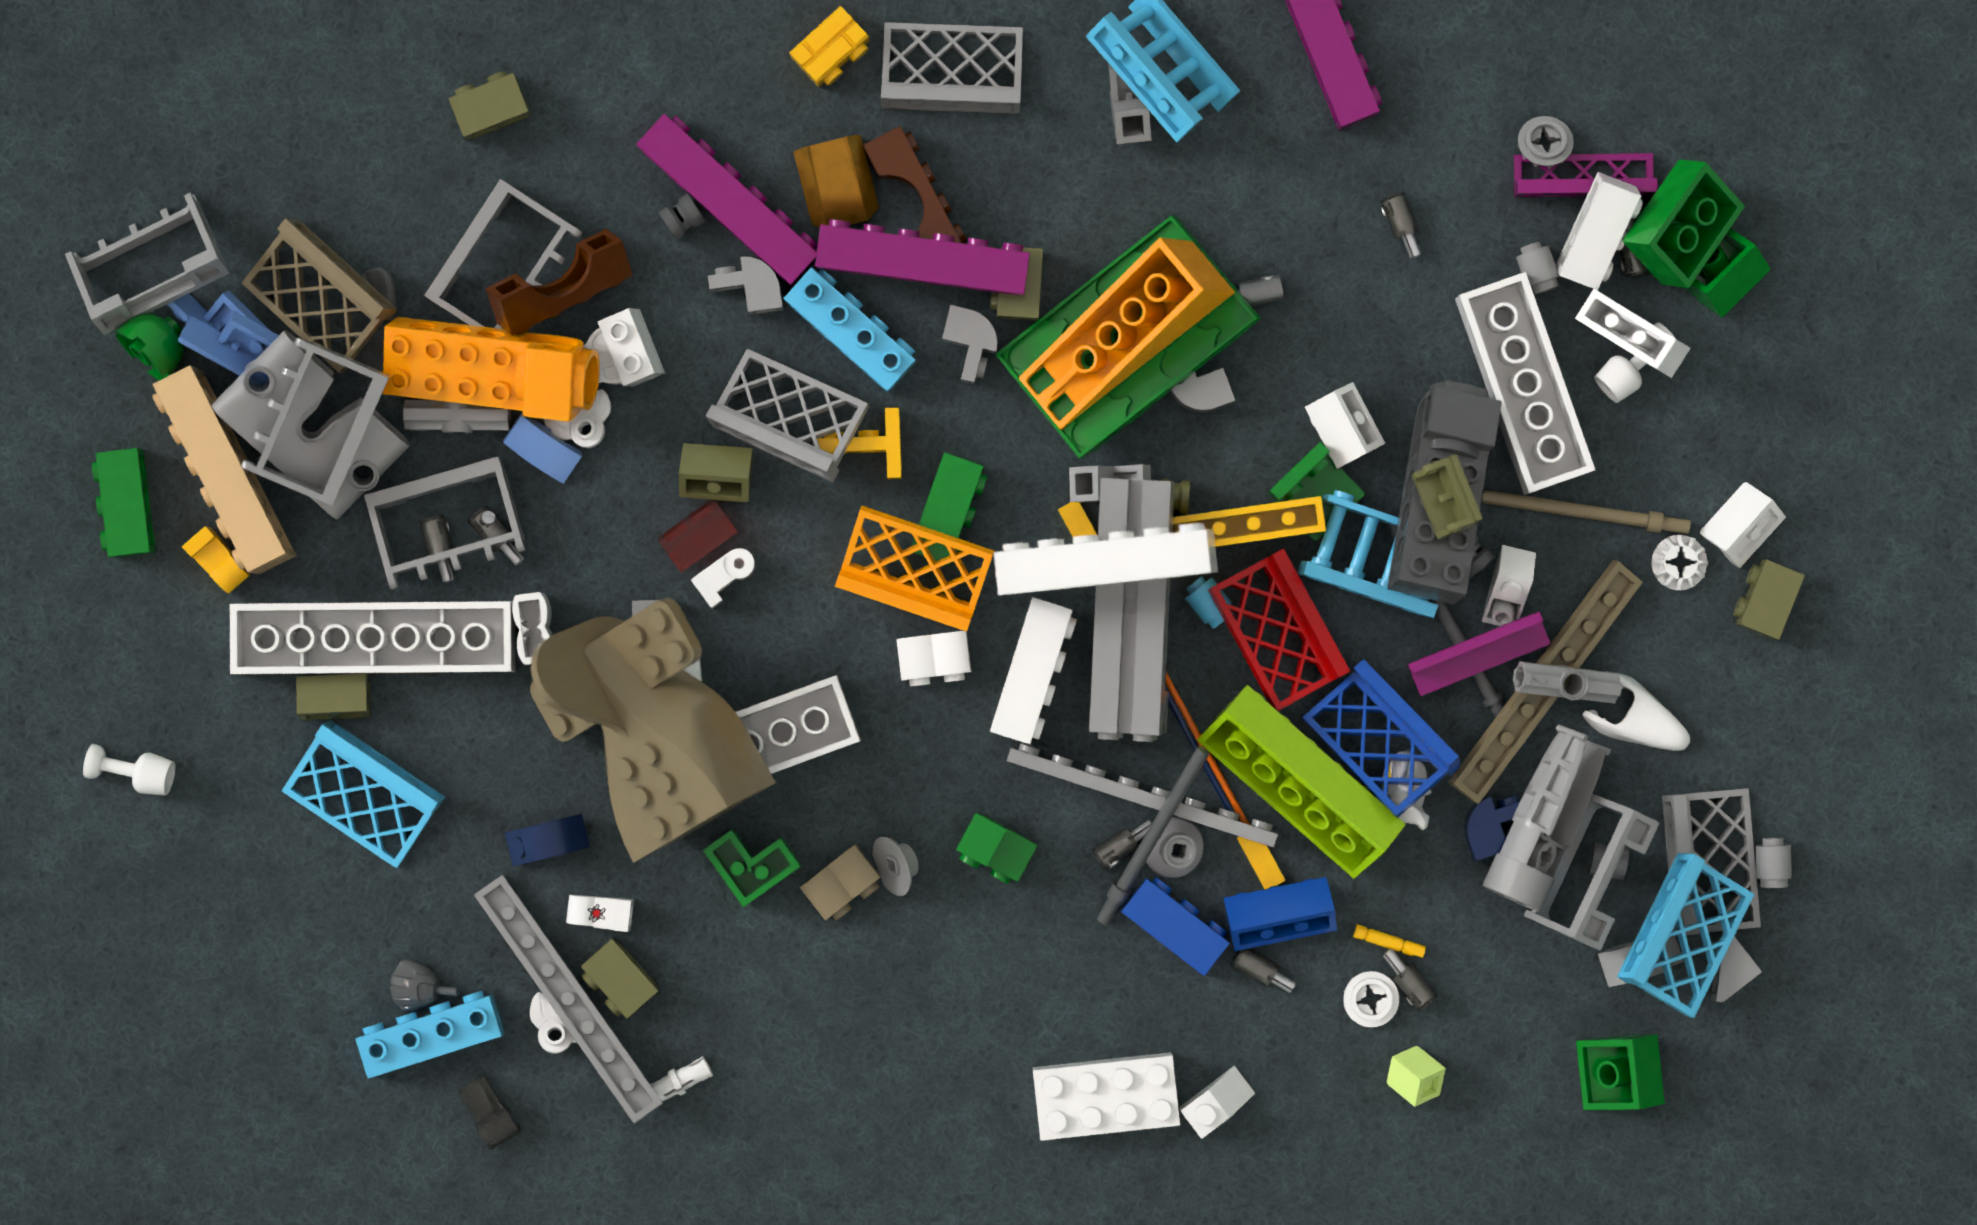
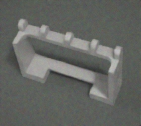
M501 179L424 295L455 317L472 326L484 327L444 301V299L459 278L457 275L494 218L497 219L511 197H514L560 227L525 280L527 283L541 285L536 280L549 260L552 258L561 265L565 261L564 257L555 252L564 237L569 233L576 238H580L583 233ZM498 324L495 326V328L503 329Z
M188 193L184 195L188 205L170 215L167 208L160 210L163 219L142 230H139L136 223L129 225L131 235L109 246L104 238L97 241L100 250L89 256L80 258L77 252L72 253L71 251L65 254L89 316L104 335L116 330L121 324L137 315L150 313L230 274L195 194ZM194 219L207 250L183 261L182 265L185 272L126 301L119 294H116L98 303L87 276V271Z
M297 337L294 344L299 348L307 350L298 371L284 366L282 374L293 378L294 381L284 404L273 399L269 400L268 406L280 411L270 436L256 431L253 437L266 444L258 464L243 460L241 467L333 507L390 375L315 342H308ZM314 353L373 378L324 491L265 466Z
M498 456L364 495L390 589L398 588L396 577L400 573L417 568L420 580L422 581L428 579L425 566L451 559L454 571L460 570L462 567L459 556L482 549L485 550L488 561L494 560L495 555L492 546L515 541V547L518 552L525 551L523 542L525 538L503 460ZM497 476L512 532L395 565L380 510L406 503L408 499L470 481L475 483Z
M1592 794L1573 843L1570 847H1567L1553 877L1555 882L1541 912L1526 910L1524 916L1601 951L1615 919L1598 911L1599 903L1625 847L1627 846L1645 855L1659 826V822L1633 809ZM1599 808H1606L1622 815L1569 929L1551 921L1549 910L1595 811Z

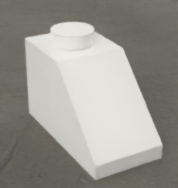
M1233 1066L1181 1105L1179 1109L1200 1138L1203 1139L1238 1111L1255 1092L1237 1068Z

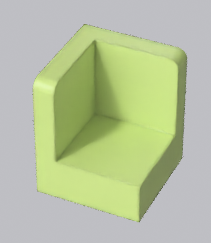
M1414 1046L1392 1056L1387 1084L1416 1107L1440 1095L1446 1068L1419 1046Z

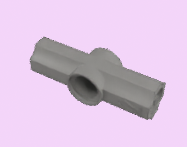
M405 400L403 407L404 429L411 431L442 430V433L465 432V434L473 433V431H509L511 426V409L436 400Z
M1519 661L1513 675L1516 692L1563 697L1569 700L1580 699L1616 703L1622 689L1620 674L1572 668L1565 665L1555 666ZM1570 675L1571 683L1565 690L1564 681Z

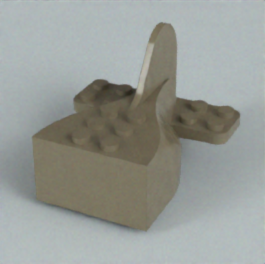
M664 598L654 602L626 621L614 617H596L554 634L538 645L531 660L533 682L530 686V693L556 739L565 742L579 736L596 724L602 725L605 767L611 804L617 827L633 863L684 838L776 783L744 724L732 707L713 689L684 671V669L700 659L702 648L680 606L671 598Z

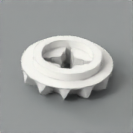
M1680 534L1662 540L1653 552L1651 563L1653 573L1662 585L1673 590H1686L1697 585L1705 577L1708 560L1705 548L1695 538ZM1680 547L1683 558L1695 562V564L1683 567L1681 578H1679L1677 566L1666 564V561L1677 558Z
M1373 971L1362 972L1352 978L1344 990V1008L1349 1017L1357 1024L1365 1027H1378L1386 1024L1396 1014L1399 1006V993L1394 982L1386 975ZM1368 984L1374 994H1386V997L1376 1001V1014H1373V1010L1370 1009L1368 1004L1356 1003V1001L1366 997V985Z

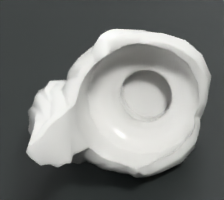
M1410 749L1400 751L1397 754H1410ZM1390 761L1389 778H1409L1410 761ZM1414 761V778L1427 779L1425 765L1420 761ZM1381 784V790L1383 791L1384 784ZM1388 784V797L1398 806L1408 797L1409 785ZM1413 785V792H1414L1420 785ZM1429 790L1398 818L1404 823L1416 824L1421 830L1426 829L1429 815L1424 812L1422 806L1425 796L1431 794L1432 791Z

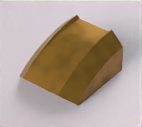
M861 134L845 136L793 151L813 226L820 228V224L829 225L830 219L850 222V225L867 221L879 209Z

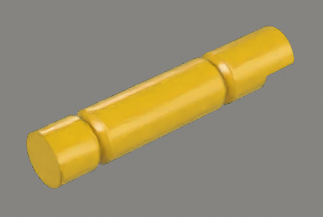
M1356 924L1353 933L1354 938L1365 939L1366 942L1393 949L1397 952L1401 951L1409 956L1415 955L1423 958L1426 949L1424 945L1408 940L1404 941L1402 938L1371 928L1368 929L1359 924Z

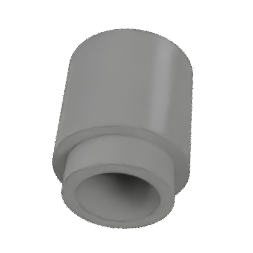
M1539 241L1520 248L1522 254L1517 256L1516 259L1521 273L1526 272L1533 294L1537 295L1559 287L1557 278L1560 276L1550 247H1542Z
M1780 837L1762 838L1763 844L1756 845V879H1760V887H1789L1788 879L1792 878L1791 845L1784 844V838Z

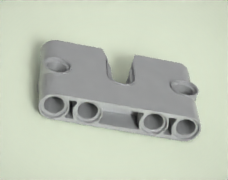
M286 330L256 360L249 362L244 372L211 405L220 418L261 454L266 444L253 437L256 431L270 436L280 411L268 406L269 400L273 399L284 404L294 381L293 378L282 374V370L285 366L298 371L307 351L294 344L296 337ZM313 354L268 460L283 474L324 491L364 399L361 397L332 415L317 431H306L302 427L303 422L317 409L334 380L332 377L334 372ZM254 372H263L267 374L269 380L264 385H255L249 377ZM374 410L333 507L316 499H311L333 518L339 519L365 491L371 490L376 486L379 477L410 447L409 441L379 412ZM365 465L370 467L373 472L366 478H359L353 471L358 466Z

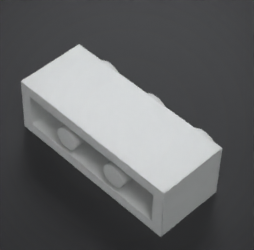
M1600 172L1597 173L1557 260L1556 267L1559 276L1596 290L1599 289L1602 281L1606 282L1609 279L1613 270L1612 258L1616 250L1620 251L1623 248L1624 243L1622 240L1628 233L1626 228L1631 218L1635 219L1638 216L1642 206L1641 194L1636 186Z
M1593 289L1575 318L1671 378L1690 350L1685 344Z

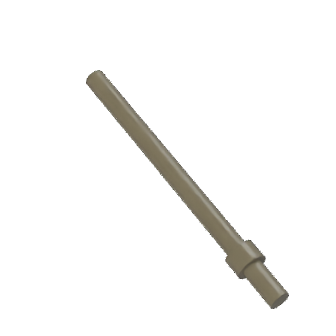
M1484 489L1481 503L1645 527L1646 531L1661 533V530L1689 534L1691 520L1666 517L1663 512L1649 511L1646 514Z

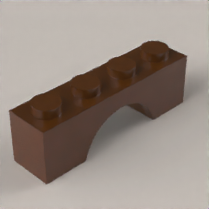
M901 126L863 145L880 180L895 179L905 182L919 194L924 206L923 219L917 230L920 232L919 238L933 239V234H945L954 236L955 243L964 244L968 242L960 225L957 223L952 226L946 215L951 212V208L943 193L936 195L930 184L935 181L934 175L927 162L920 165L914 153L920 149L910 131L904 134Z
M605 229L576 243L574 260L568 271L558 280L546 285H533L527 283L515 273L485 289L497 324L513 336L528 331L533 325L545 319L557 317L563 310L575 304L587 302L593 295L605 289L619 286L623 280L633 276L622 240L608 229Z

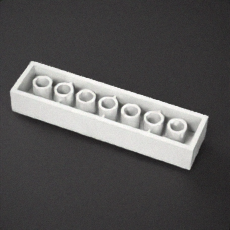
M513 602L230 604V674L516 672Z

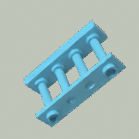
M1134 0L1128 7L1133 12L1131 15L1119 21L1110 12L1086 35V38L1171 137L1178 142L1203 119L1198 113L1199 110L1211 103L1219 112L1240 90L1163 0ZM1141 24L1155 38L1154 41L1144 48L1129 33ZM1164 50L1178 65L1166 75L1152 60ZM1186 77L1200 91L1198 95L1189 101L1175 86Z
M1334 490L1333 495H1322V502L1333 505L1326 531L1324 532L1317 556H1313L1311 562L1301 561L1297 574L1426 618H1434L1438 605L1428 602V598L1407 595L1387 589L1395 539L1382 579L1378 578L1376 584L1364 580L1365 573L1362 571L1379 521L1397 527L1399 518L1354 503L1355 496L1342 491ZM1346 510L1366 517L1349 568L1345 567L1344 573L1331 569L1333 563L1330 562Z

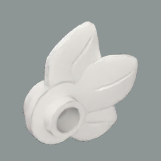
M603 389L598 390L594 405L590 410H581L570 422L544 419L545 426L551 429L553 436L562 441L573 440L582 448L595 447L602 441L605 434L604 421L611 412L610 399ZM585 425H591L590 433L582 435V428Z
M536 993L530 1005V1020L539 1029V1044L548 1053H562L570 1047L571 1043L577 1042L543 993ZM553 1030H559L562 1033L561 1038L557 1041H552L548 1037L549 1033Z

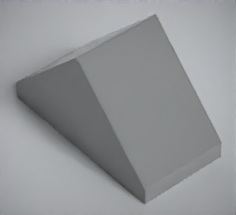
M1719 931L1718 941H1720L1723 931ZM1735 936L1713 978L1711 1000L1716 1002L1726 1001L1762 973Z

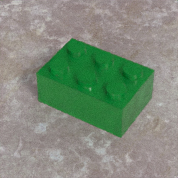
M1679 159L1622 242L1662 285L1689 288L1745 206L1706 162Z

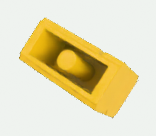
M840 6L791 50L789 54L818 87L824 82L829 86L842 75L841 66L849 59L853 63L856 62L868 51L869 48L865 44L870 40L867 33Z

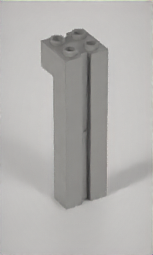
M1101 478L1099 541L1109 540L1108 533L1134 531V537L1144 536L1143 529L1169 527V533H1172L1175 482ZM1170 578L1096 585L1089 732H1098V739L1119 740V738H1123V733L1133 734V741L1154 742V740H1158V736L1167 733L1169 691H1165Z

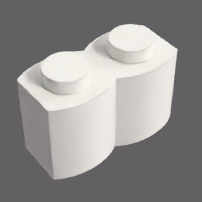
M542 592L515 595L512 604L513 618L520 630L517 636V651L524 665H531L533 653L538 645L553 635L549 629L552 618L551 605L547 596Z
M966 631L896 639L901 681L909 680L910 687L931 684L930 677L944 676V682L965 680L964 673L972 672Z

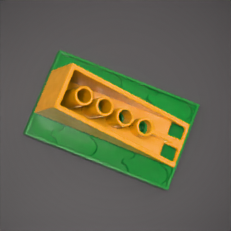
M1170 216L995 355L1079 458H1085L1106 443L1128 423H1132L1176 385L1185 381L1212 357L1221 353L1256 324L1261 317L1231 281L1228 280L1210 256L1207 255L1190 232L1186 230L1176 216Z

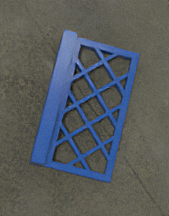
M1364 659L1354 667V672L1302 717L1303 721L1396 818L1400 817L1447 774L1451 776L1460 768L1459 756ZM1355 685L1363 693V706L1343 705V694ZM1338 699V705H1331ZM1368 699H1369L1375 706H1367V705H1368ZM1323 711L1338 712L1337 728H1322L1314 719ZM1342 712H1363L1362 729H1342ZM1367 712L1383 713L1387 718V730L1366 729ZM1391 723H1392L1398 730H1391ZM1329 735H1336V742ZM1341 735L1361 736L1360 753L1345 752L1341 748ZM1366 736L1386 737L1385 754L1365 753ZM1391 737H1406L1411 742L1410 754H1390ZM1415 748H1416L1422 755H1415ZM1352 759H1360V767ZM1365 760H1385L1384 777H1369L1364 772ZM1389 760L1410 761L1409 778H1389ZM1414 761L1430 762L1437 771L1428 779L1414 778ZM1376 784H1384L1383 791ZM1388 784L1409 785L1408 797L1398 806L1388 797ZM1413 785H1420V786L1413 792Z

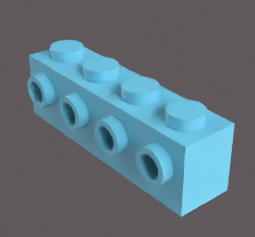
M811 267L783 298L784 301L889 393L916 363V360L912 357V354L915 352L914 349L901 338L896 342L885 333L889 327L877 316L873 315L869 319L859 310L863 304L851 293L847 292L843 296L833 287L837 281L824 269L817 273Z
M478 991L463 996L464 1003L451 1007L450 1002L447 1001L429 1007L431 1014L419 1018L416 1012L397 1017V1025L384 1028L383 1022L362 1028L364 1035L355 1038L367 1078L369 1079L503 1036L505 1031L493 994L484 997L483 991Z

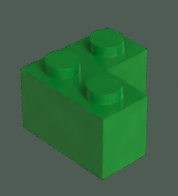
M976 811L956 850L961 853L959 860L978 869L980 863L986 867L989 866L992 868L991 876L1009 884L1011 879L1016 882L1019 881L1038 845Z
M734 829L703 850L743 907L802 866L783 837L756 856H753Z

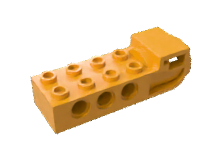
M396 317L384 326L383 372L390 376L383 394L523 411V416L570 422L581 410H590L594 405L599 385L600 361L596 350L583 348L584 342L573 337L524 332L511 336L506 330L499 328Z

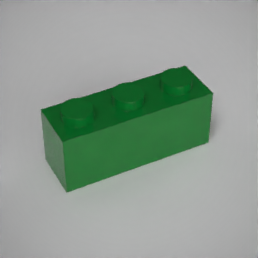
M131 448L96 453V461L92 462V474L94 481L99 482L101 496L96 497V508L99 517H103L105 530L100 532L102 550L107 551L108 557L111 558L156 553L144 450Z
M944 452L919 525L959 538L963 526L970 528L976 508L970 506L974 494L982 495L988 476L982 474L984 466ZM913 539L911 546L917 544L915 539ZM934 543L928 546L935 561L950 555L948 549L943 544ZM921 550L913 553L925 557Z

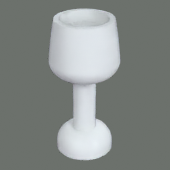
M1657 322L1654 325L1655 327L1659 328L1660 330L1675 338L1674 335L1661 323ZM1619 355L1613 356L1595 375L1594 379L1604 394L1613 402L1618 403L1641 387L1642 378L1639 370L1647 363L1636 356L1630 360Z
M91 744L84 760L83 775L85 778L93 779L100 776L102 771L129 776L132 777L133 787L138 793L168 795L174 781L176 767L174 761L153 753L142 754L136 763L107 758L105 750L100 745Z

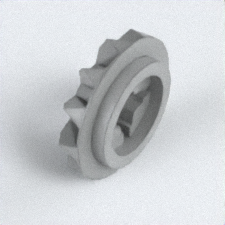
M1540 116L1527 121L1522 126L1518 135L1517 148L1520 149L1523 159L1531 161L1534 167L1541 165L1547 166L1550 169L1553 165L1563 164L1566 158L1571 155L1574 140L1570 129L1565 123L1554 117ZM1542 133H1544L1547 142L1552 143L1549 152H1546L1542 145H1536L1540 142Z

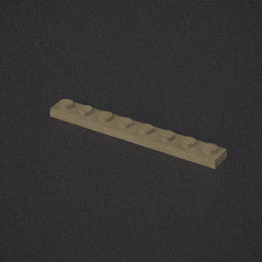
M1612 560L1537 663L1580 668L1643 582L1619 561ZM1570 675L1564 681V688L1571 680ZM1515 691L1448 783L1470 801L1479 804L1558 697Z

